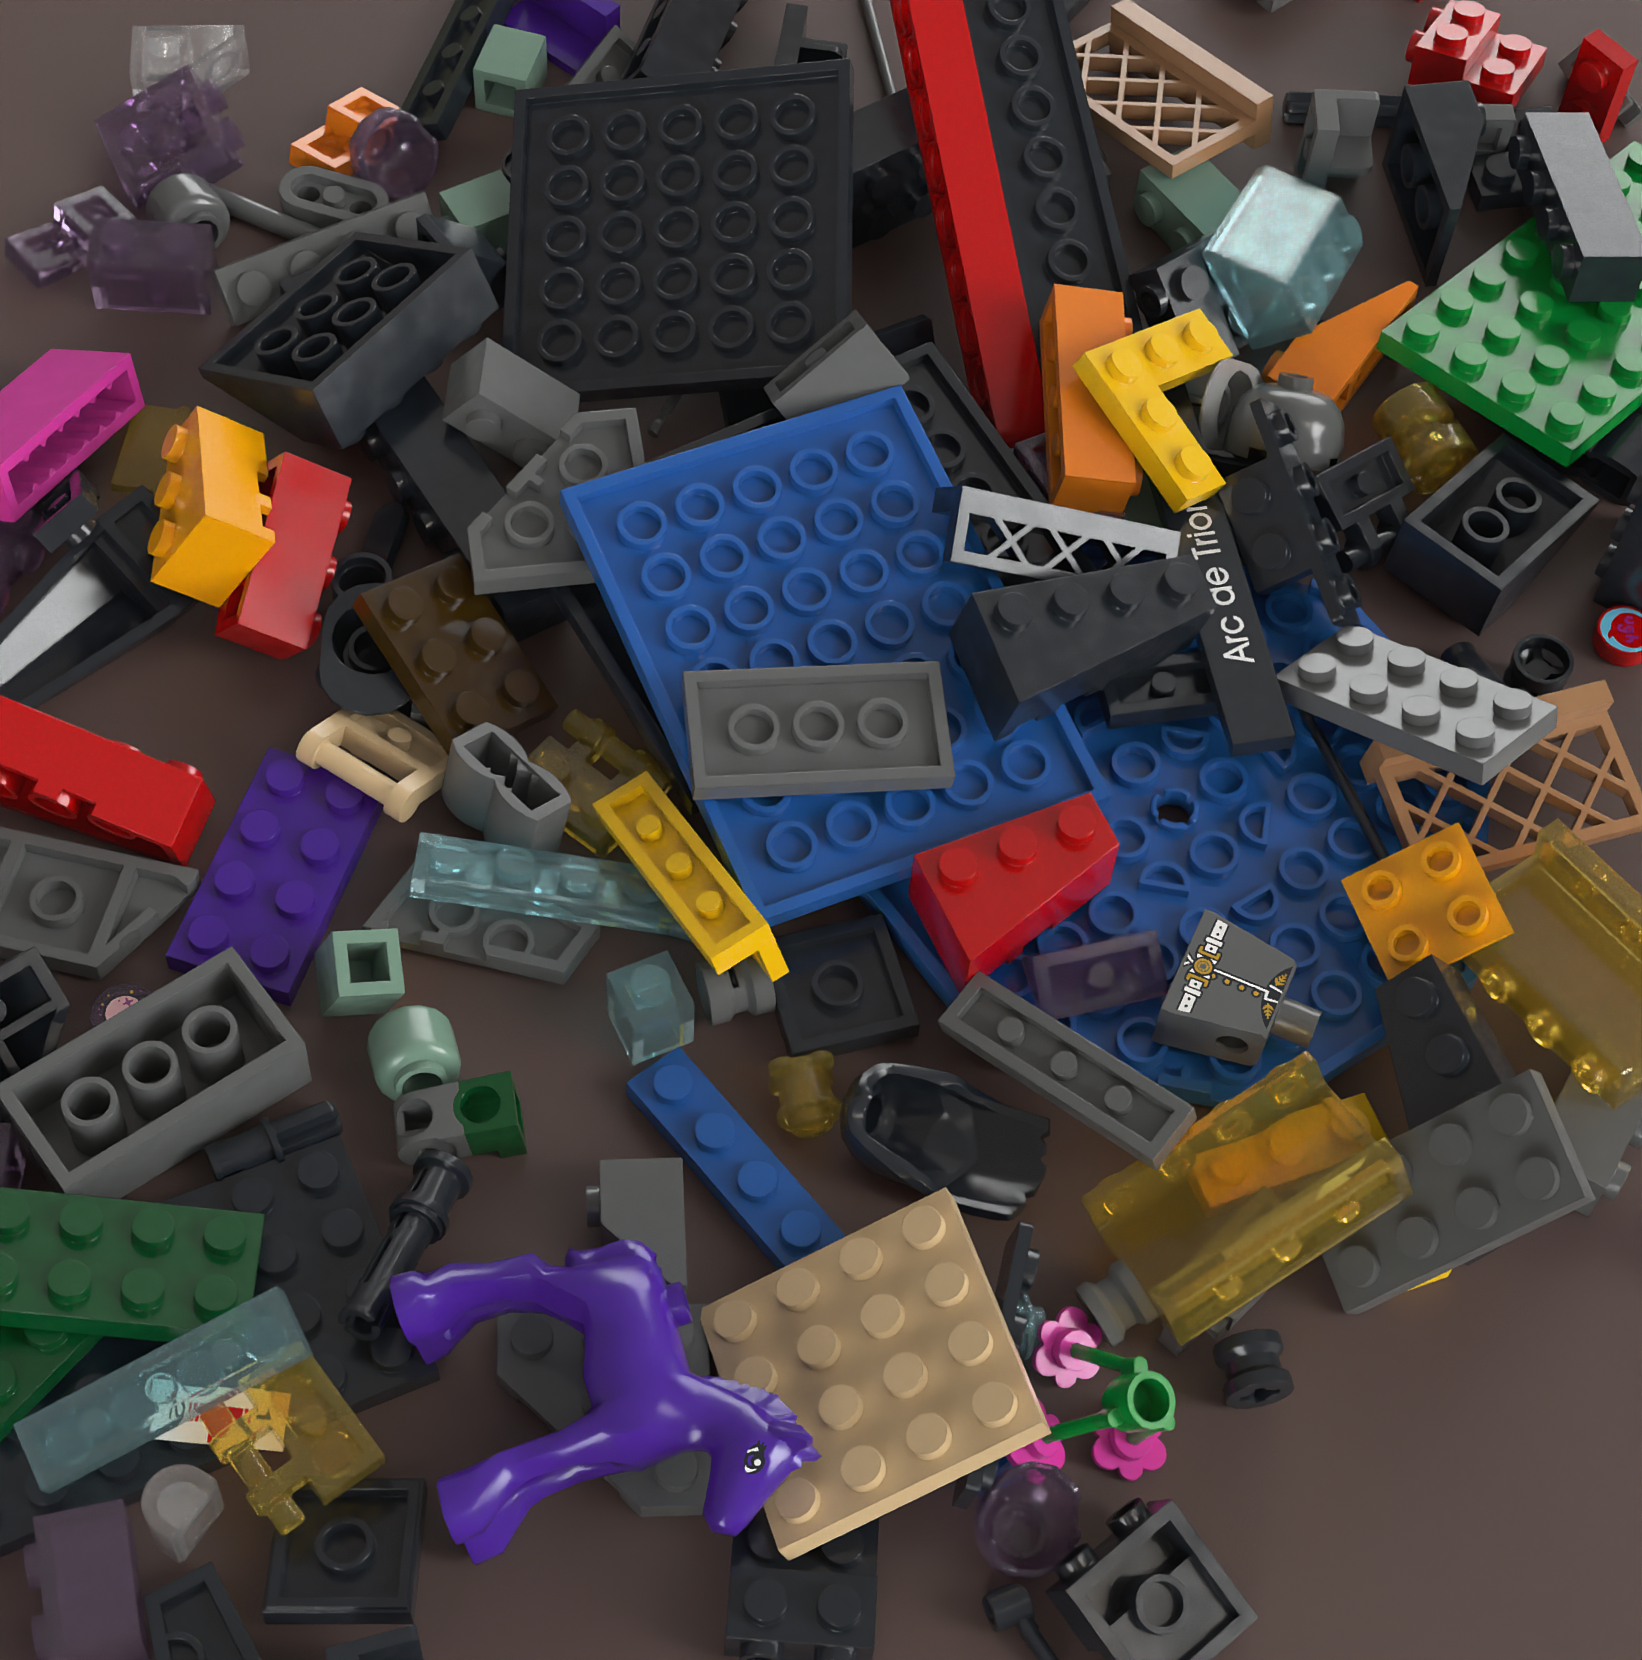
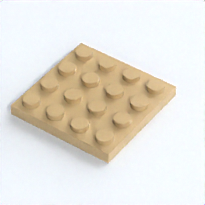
M946 1187L702 1307L700 1321L719 1377L730 1381L737 1380L740 1385L748 1384L750 1387L765 1388L768 1393L777 1394L779 1399L797 1415L796 1423L801 1425L813 1437L812 1445L822 1456L815 1462H802V1467L792 1471L763 1506L778 1551L788 1561L1051 1434L956 1201Z

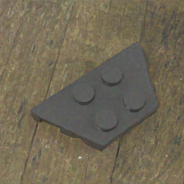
M0 827V958L8 960L35 946L49 969L102 980L197 893L201 884L199 870Z

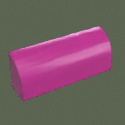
M50 349L0 391V521L16 522L145 407L130 353Z

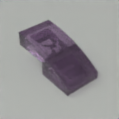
M99 186L55 202L53 221L5 238V257L40 289L76 272L107 252L135 227L136 217L103 186Z

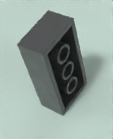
M231 946L1 1082L0 1108L7 1126L54 1193L121 1199L199 1151L203 1146L212 1143L312 1081L305 1042Z

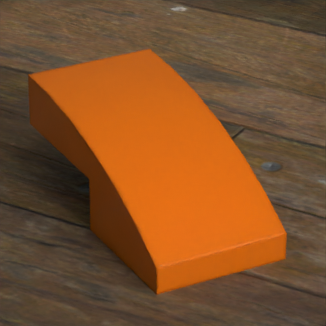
M360 87L328 105L324 126L291 143L288 163L295 167L316 166L350 176L371 159L394 134L391 127L401 108Z

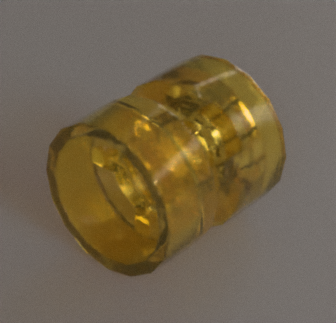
M1426 382L1412 384L1399 390L1384 401L1372 418V429L1380 441L1391 436L1416 490L1414 492L1418 494L1436 492L1478 456V449L1458 420L1453 421L1454 412L1434 384Z

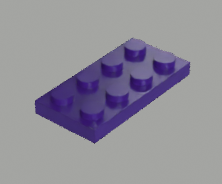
M269 747L165 955L168 968L186 974L232 946L271 999L275 1002L291 1006L384 805L320 766L317 769H313L299 761L296 755Z

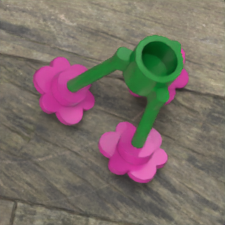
M1067 1306L1060 1310L1055 1321H1043L1037 1330V1336L1041 1343L1035 1348L1032 1355V1365L1037 1373L1043 1376H1052L1054 1384L1061 1388L1071 1387L1076 1382L1077 1377L1080 1379L1093 1377L1098 1372L1100 1366L1119 1372L1120 1376L1110 1381L1101 1399L1102 1411L1082 1418L1060 1423L1055 1415H1046L1045 1407L1038 1399L1051 1434L1006 1455L1010 1464L1016 1468L1025 1467L1027 1475L1032 1480L1043 1479L1048 1471H1056L1062 1468L1065 1462V1450L1061 1440L1093 1432L1098 1439L1092 1445L1091 1456L1099 1468L1106 1471L1117 1469L1119 1476L1123 1480L1131 1482L1141 1477L1143 1470L1155 1471L1162 1467L1167 1454L1164 1444L1158 1437L1161 1435V1432L1171 1431L1175 1427L1173 1415L1176 1399L1170 1382L1162 1374L1148 1371L1147 1360L1143 1356L1125 1358L1096 1349L1102 1340V1332L1097 1325L1087 1323L1086 1314L1080 1308Z

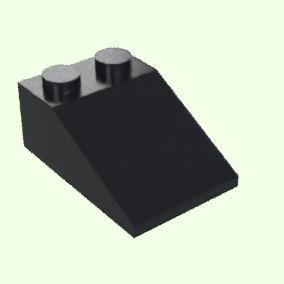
M1469 80L1404 86L1382 162L1425 287L1436 286L1461 211L1469 176L1473 170L1479 138L1484 135L1487 119L1484 105L1476 101Z
M1503 433L1404 519L1383 568L1479 637L1515 603L1595 509L1599 499Z

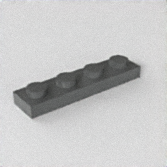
M417 192L210 270L231 326H237L257 318L281 297L279 282L312 270L355 232L418 240L416 218L425 213L433 215L425 192Z
M980 971L974 975L938 1020L943 1033L1155 1171H1157L1197 1119L1193 1106Z

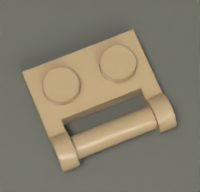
M341 709L311 728L303 736L296 750V758L313 769L321 766L382 803L384 805V813L401 823L407 821L414 814L421 802L442 788L449 757L432 731L397 710L383 715L363 716ZM341 745L342 747L346 748L350 751L351 754L339 748V746ZM359 759H362V760H365V761L369 762L370 764L374 765V766L377 767L378 769H380V770H382L383 772L387 773L388 775L392 776L393 778H395V779L398 780L399 782L397 783V782L393 781L392 779H390V778H388L387 776L383 775L382 773H380L379 771H377V770H375L374 768L370 767L369 765L365 764L364 762H362V761L359 760Z

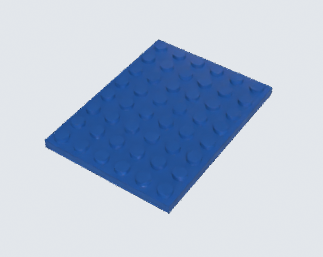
M901 385L560 490L559 504L691 793L692 787L681 688L683 671L939 661L955 770L952 788L695 800L727 872L768 922L770 927L911 877L915 854L1090 792L1100 809L1105 808L1111 798L1064 704L1060 705L1055 713L1038 721L1033 718L1017 726L1012 734L994 742L948 634L972 593L1004 588V585L997 572L943 561L950 516L932 513L936 488L953 486ZM969 520L964 551L982 554L986 550Z

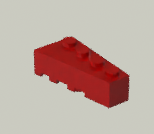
M0 695V807L165 863L187 867L216 803L203 779V774L199 770L177 760H167V763L143 754L140 750L127 743L106 739Z

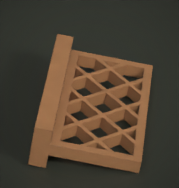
M1122 0L1112 5L1110 23L1073 41L1079 68L1082 70L1081 76L1086 94L1118 95L1117 101L1093 100L1087 96L1093 124L1169 178L1174 179L1240 142H1243L1253 150L1270 142L1274 95L1131 0ZM1107 45H1110V52L1113 53L1092 54ZM1089 71L1121 72L1120 78L1089 77ZM1127 73H1142L1149 79L1127 78ZM1125 95L1157 96L1156 103L1124 101ZM1163 97H1177L1186 104L1163 103ZM1122 119L1154 120V126H1131ZM1161 120L1194 122L1193 128L1160 127ZM1200 122H1214L1222 129H1201ZM1159 144L1191 145V147L1173 156L1160 147Z
M1601 680L1535 697L1558 706L1556 728L1529 749L1552 761L1541 783L1510 767L1511 764H1509L1495 775L1485 798L1453 782L1455 774L1447 771L1444 777L1436 773L1444 771V769L1373 740L1359 761L1367 784L1377 783L1402 849L1423 840L1428 830L1437 833L1451 826L1435 817L1445 795L1478 811L1468 834L1465 833L1475 855H1477L1484 873L1641 832L1642 791L1607 712L1614 703V699L1606 681ZM1595 733L1604 754L1599 768L1567 752L1573 737ZM1561 741L1559 747L1551 744L1553 742ZM1560 766L1592 782L1582 803L1550 787ZM1609 768L1611 770L1612 775L1607 773ZM1415 778L1438 790L1428 812L1405 802L1397 782ZM1503 780L1535 796L1525 818L1493 802ZM1600 786L1622 797L1630 817L1613 820L1590 808ZM1543 801L1575 817L1568 833L1556 835L1533 823ZM1486 816L1518 832L1511 848L1498 850L1475 838ZM1583 822L1591 825V827L1581 829ZM1413 823L1421 826L1418 833ZM1526 837L1534 840V842L1523 844Z

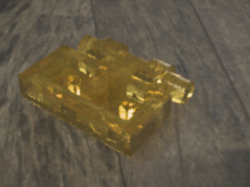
M575 709L566 717L562 727L578 741L567 749L553 737L548 736L527 758L528 762L539 765L553 774L569 793L571 805L564 831L601 859H604L618 843L601 823L592 804L645 771L650 774L665 794L669 792L672 786L663 771L658 768V763L651 754L644 749L633 750L615 737V728L599 717L592 720L579 709ZM600 757L620 771L612 780H609L591 766Z
M302 1341L241 1382L242 1391L253 1405V1409L236 1420L223 1401H219L208 1407L199 1416L200 1421L213 1438L209 1443L211 1450L222 1464L231 1463L250 1490L246 1495L249 1504L258 1516L267 1515L281 1535L293 1531L305 1520L304 1514L291 1497L295 1491L308 1483L325 1506L385 1464L383 1452ZM270 1431L291 1459L274 1472L255 1447L257 1440Z

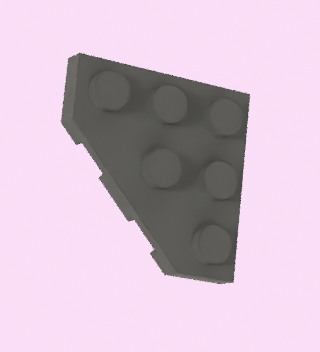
M636 408L575 413L561 427L560 436L543 455L536 454L506 486V494L487 514L482 512L467 528V544L475 595L595 583L559 504L560 490L645 464Z
M689 1304L693 1323L678 1327L691 1373L699 1377L709 1376V1344L700 1321L702 1307L707 1304ZM508 1313L497 1317V1384L517 1403L521 1401L548 1426L550 1434L563 1429L583 1417L591 1408V1402L583 1379L584 1334L545 1314ZM704 1451L684 1452L643 1471L618 1473L603 1478L620 1492V1498L640 1517L702 1515L710 1476L711 1457Z

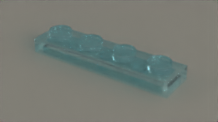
M424 832L419 834L409 897L670 935L674 919L673 915L634 864Z
M275 1286L13 1424L40 1490L51 1494L312 1356L313 1353L284 1290Z

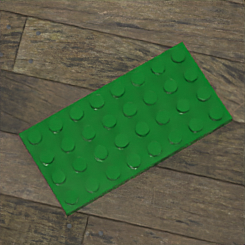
M1633 141L1609 159L1642 235V145ZM1532 217L1383 329L1376 349L1567 468L1642 405V281L1634 301L1568 302L1559 278L1553 276L1551 257L1545 242L1540 241L1538 238L1537 222L1535 217Z

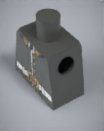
M1205 909L1161 1006L1151 1040L1163 1045L1252 1066L1258 1064L1270 1034L1308 1048L1322 1011L1286 997L1297 968L1293 958L1218 914Z

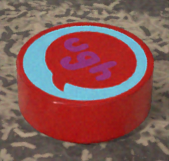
M1614 606L1601 614L1592 633V643L1596 652L1604 660L1623 667L1636 666L1642 663L1641 610L1630 606Z

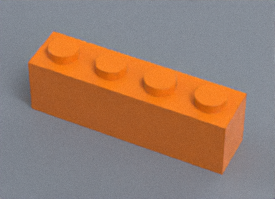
M1054 284L1039 320L1049 504L1120 519L1130 496H1137L1140 492L1143 467L1135 459L1134 454L1072 366L1085 352L1131 335L1133 333L1132 319L1124 315L1123 292Z

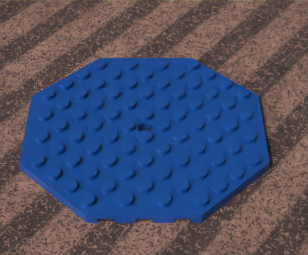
M1087 544L1081 545V548L1097 570H1100L1108 563L1099 547ZM1136 555L1125 565L1157 561V557ZM1242 566L1276 674L1341 629V627L1332 624L1315 578H1311L1309 585L1293 582L1267 595H1261L1256 593L1247 567ZM1360 607L1356 609L1361 622L1359 627L1367 628L1374 634L1389 639ZM1194 639L1189 647L1175 654L1199 651L1196 639ZM1097 692L1087 697L1082 694L1064 703L1111 795L1107 806L1101 809L1120 843L1110 884L1055 928L1051 929L1048 927L1024 946L1023 953L1008 965L1004 962L991 972L988 977L1185 1102L1273 1118L1388 1044L1375 989L1387 982L1388 979L1341 882L1342 879L1378 862L1316 746L1308 724L1300 716L1298 708L1285 703L1295 733L1293 748L1231 757L1218 715L1107 729ZM1314 715L1316 724L1323 730L1389 855H1393L1403 850L1377 783L1367 784L1359 761L1373 740ZM1444 770L1436 773L1445 777L1447 771ZM1456 774L1453 778V782L1484 798L1489 790L1490 780L1484 785H1480ZM1415 778L1397 782L1405 802L1428 812L1438 790ZM1445 795L1435 817L1450 825L1459 822L1463 831L1468 834L1478 811ZM1166 804L1180 806L1188 813L1190 818L1187 824L1184 822H1170L1164 818L1159 821L1157 809ZM1488 816L1485 817L1475 837L1488 844L1490 818ZM1413 823L1418 833L1421 826ZM1428 830V832H1427L1425 838H1427V837H1429V836H1431V835H1433V834H1435V833H1433V832H1431V831ZM911 877L859 895L858 897L873 915L883 914L890 937L948 1008L957 998L959 992L908 896ZM1205 909L1218 914L1294 959L1297 968L1286 997L1322 1011L1308 1048L1270 1034L1258 1064L1248 1066L1163 1045L1151 1040L1161 1006ZM1477 951L1449 964L1460 971L1470 990H1472L1478 977L1479 954H1477Z

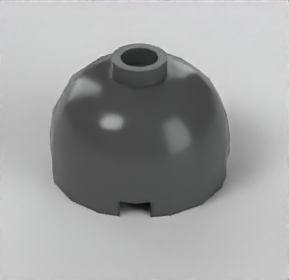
M1280 372L1277 383L1257 384L1241 395L1233 406L1227 422L1223 448L1232 454L1248 458L1249 448L1252 447L1258 449L1257 454L1260 456L1269 457L1249 405L1250 402L1259 398L1277 405L1279 409L1284 407L1289 412L1299 439L1293 442L1300 463H1307L1311 470L1323 471L1341 461L1345 426L1341 411L1328 395L1313 389L1314 378L1300 374Z

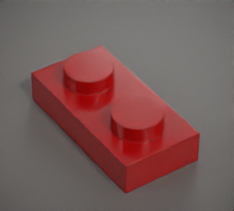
M1599 28L1585 36L1558 112H1589L1601 142H1605L1612 133L1638 59Z

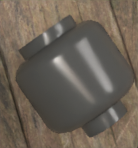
M179 173L165 178L150 192L146 202V219L151 229L165 248L178 257L193 259L211 253L225 240L230 228V214L223 200L207 181L195 174Z

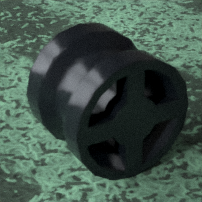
M1272 1329L1247 1330L1230 1335L1214 1345L1212 1351L1215 1363L1225 1371L1227 1382L1222 1390L1225 1402L1229 1407L1235 1409L1262 1407L1278 1402L1293 1392L1295 1387L1292 1376L1288 1370L1281 1366L1279 1358L1284 1350V1346L1278 1331Z

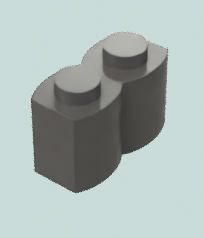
M485 722L452 739L441 789L442 798L449 810L468 826L482 831L490 849L502 861L520 871L525 872L557 854L571 805L569 793L564 785L546 769L528 762L527 755L518 741L496 725Z

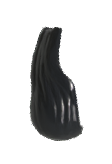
M880 1063L857 1076L850 1084L839 1112L841 1138L851 1155L863 1167L888 1181L910 1186L926 1196L946 1187L955 1199L959 1211L962 1213L996 1221L1013 1220L1027 1206L1026 1198L1034 1197L1042 1181L1045 1179L1047 1166L1042 1162L1041 1158L1047 1155L1048 1145L1043 1139L1050 1136V1119L1001 1103L954 1074L912 1064Z

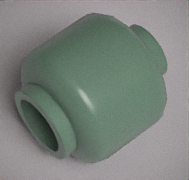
M422 1005L402 1006L389 1011L378 1019L369 1032L367 1049L374 1079L380 1091L391 1100L396 1101L397 1098L406 1093L453 1083L458 1079L461 1058L454 1031L448 1018L437 1009Z

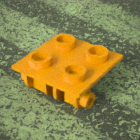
M1459 822L1341 880L1388 980L1430 954L1447 964H1451L1514 933Z

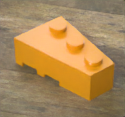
M196 406L181 426L174 424L170 428L163 442L161 457L167 460L166 473L159 482L154 498V504L161 507L159 521L150 535L147 547L148 554L154 556L150 582L219 608L275 543L274 531L263 527L262 514L268 516L272 509L271 497L259 493L258 481L264 483L268 477L264 433Z

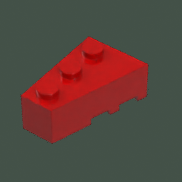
M286 451L267 462L268 477L264 483L258 481L259 493L271 497L272 509L268 516L262 514L263 527L274 531L275 543L219 607L215 635L279 660H285L306 650L314 643L318 636L322 622L321 614L317 613L321 593L330 585L337 566V559L332 556L337 535L346 527L352 510V503L347 500L352 478Z

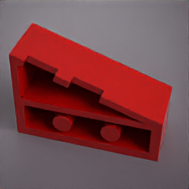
M1091 792L914 855L908 896L959 994L978 971L988 976L1004 962L1008 965L1023 953L1024 946L1048 927L1051 929L1055 928L1110 884L1120 843Z

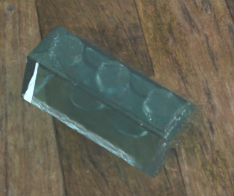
M1265 165L1256 169L1201 255L1251 349L1255 350L1312 333L1364 243L1359 223L1355 217L1348 214L1340 196L1269 165Z

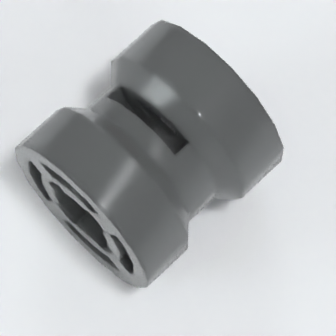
M752 955L720 975L715 972L707 960L695 963L698 993L704 1015L710 1026L730 1022L735 1014L745 1011L757 1016L776 1010L773 982Z

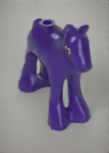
M621 1239L599 1248L586 1250L569 1247L564 1257V1266L549 1265L535 1254L529 1253L491 1263H449L429 1273L409 1271L390 1276L391 1295L401 1328L407 1340L417 1347L427 1365L449 1355L477 1323L508 1313L545 1314L584 1334L583 1379L591 1402V1408L587 1414L557 1432L519 1444L468 1468L442 1476L436 1484L443 1517L450 1535L456 1545L464 1542L469 1556L475 1565L503 1554L529 1509L546 1496L579 1482L618 1473L643 1471L666 1459L692 1451H704L711 1457L710 1476L702 1514L712 1532L736 1537L752 1521L792 1471L801 1468L802 1462H815L822 1456L812 1445L813 1437L801 1425L796 1423L797 1415L779 1399L777 1394L768 1393L765 1388L750 1387L748 1384L740 1385L737 1380L730 1381L714 1376L699 1377L690 1372L678 1328L693 1323L684 1289L680 1281L666 1285L662 1270L656 1262L657 1254L641 1241Z

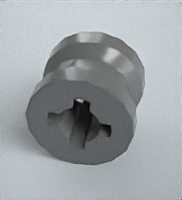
M1118 1259L1109 1265L1107 1275L1096 1283L1085 1281L1074 1288V1292L1093 1324L1100 1328L1102 1337L1112 1348L1124 1340L1125 1331L1136 1323L1148 1325L1159 1318L1143 1287L1122 1259Z

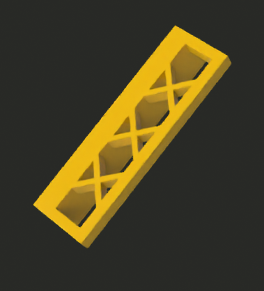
M647 771L592 804L601 823L718 975L750 955L753 956L772 982L789 972L768 922Z

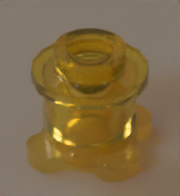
M820 1050L806 1056L794 1058L783 1056L772 1060L768 1064L769 1075L772 1077L768 1081L769 1092L771 1095L779 1097L781 1106L776 1114L777 1123L780 1128L793 1132L797 1137L811 1138L820 1136L828 1132L832 1128L833 1123L840 1118L839 1112L842 1104L840 1099L833 1096L831 1088L834 1078L832 1071L829 1069L835 1065L831 1052Z

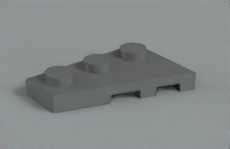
M440 833L433 838L362 926L363 930L398 928L400 948L562 985L566 983L600 938L599 923Z

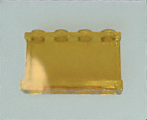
M1558 818L1539 830L1533 855L1490 882L1514 933L1461 960L1480 978L1484 989L1495 1001L1506 1003L1525 1022L1527 1030L1538 1044L1545 1048H1551L1571 1067L1575 1079L1586 1091L1598 1094L1615 1110L1642 1091V896Z
M1306 1051L1288 1063L1276 1066L1265 1078L1234 1098L1219 1103L1208 1115L1192 1124L1157 1171L1137 1160L1119 1173L1104 1178L1093 1190L1082 1197L1081 1202L1101 1240L1116 1260L1122 1259L1129 1267L1151 1300L1159 1318L1179 1345L1182 1346L1414 1193L1400 1154L1385 1137L1376 1141L1327 1085L1316 1059Z

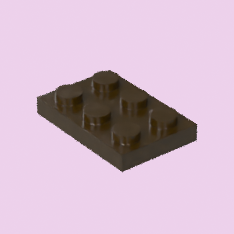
M459 553L363 592L352 605L448 756L452 739L485 722L496 725L512 735L549 718L557 709L558 705L487 595L474 594L472 572Z

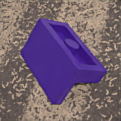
M521 0L511 8L503 26L546 36L547 60L573 76L604 35L615 24L620 28V4L613 0Z

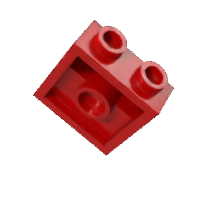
M1450 0L1444 9L1432 7L1427 17L1424 31L1416 29L1413 32L1405 55V60L1412 63L1408 84L1419 85L1469 80L1477 102L1482 104H1513L1514 108L1543 68L1547 47L1533 44L1528 38L1521 35L1497 33L1501 14L1486 10L1480 3L1469 0Z

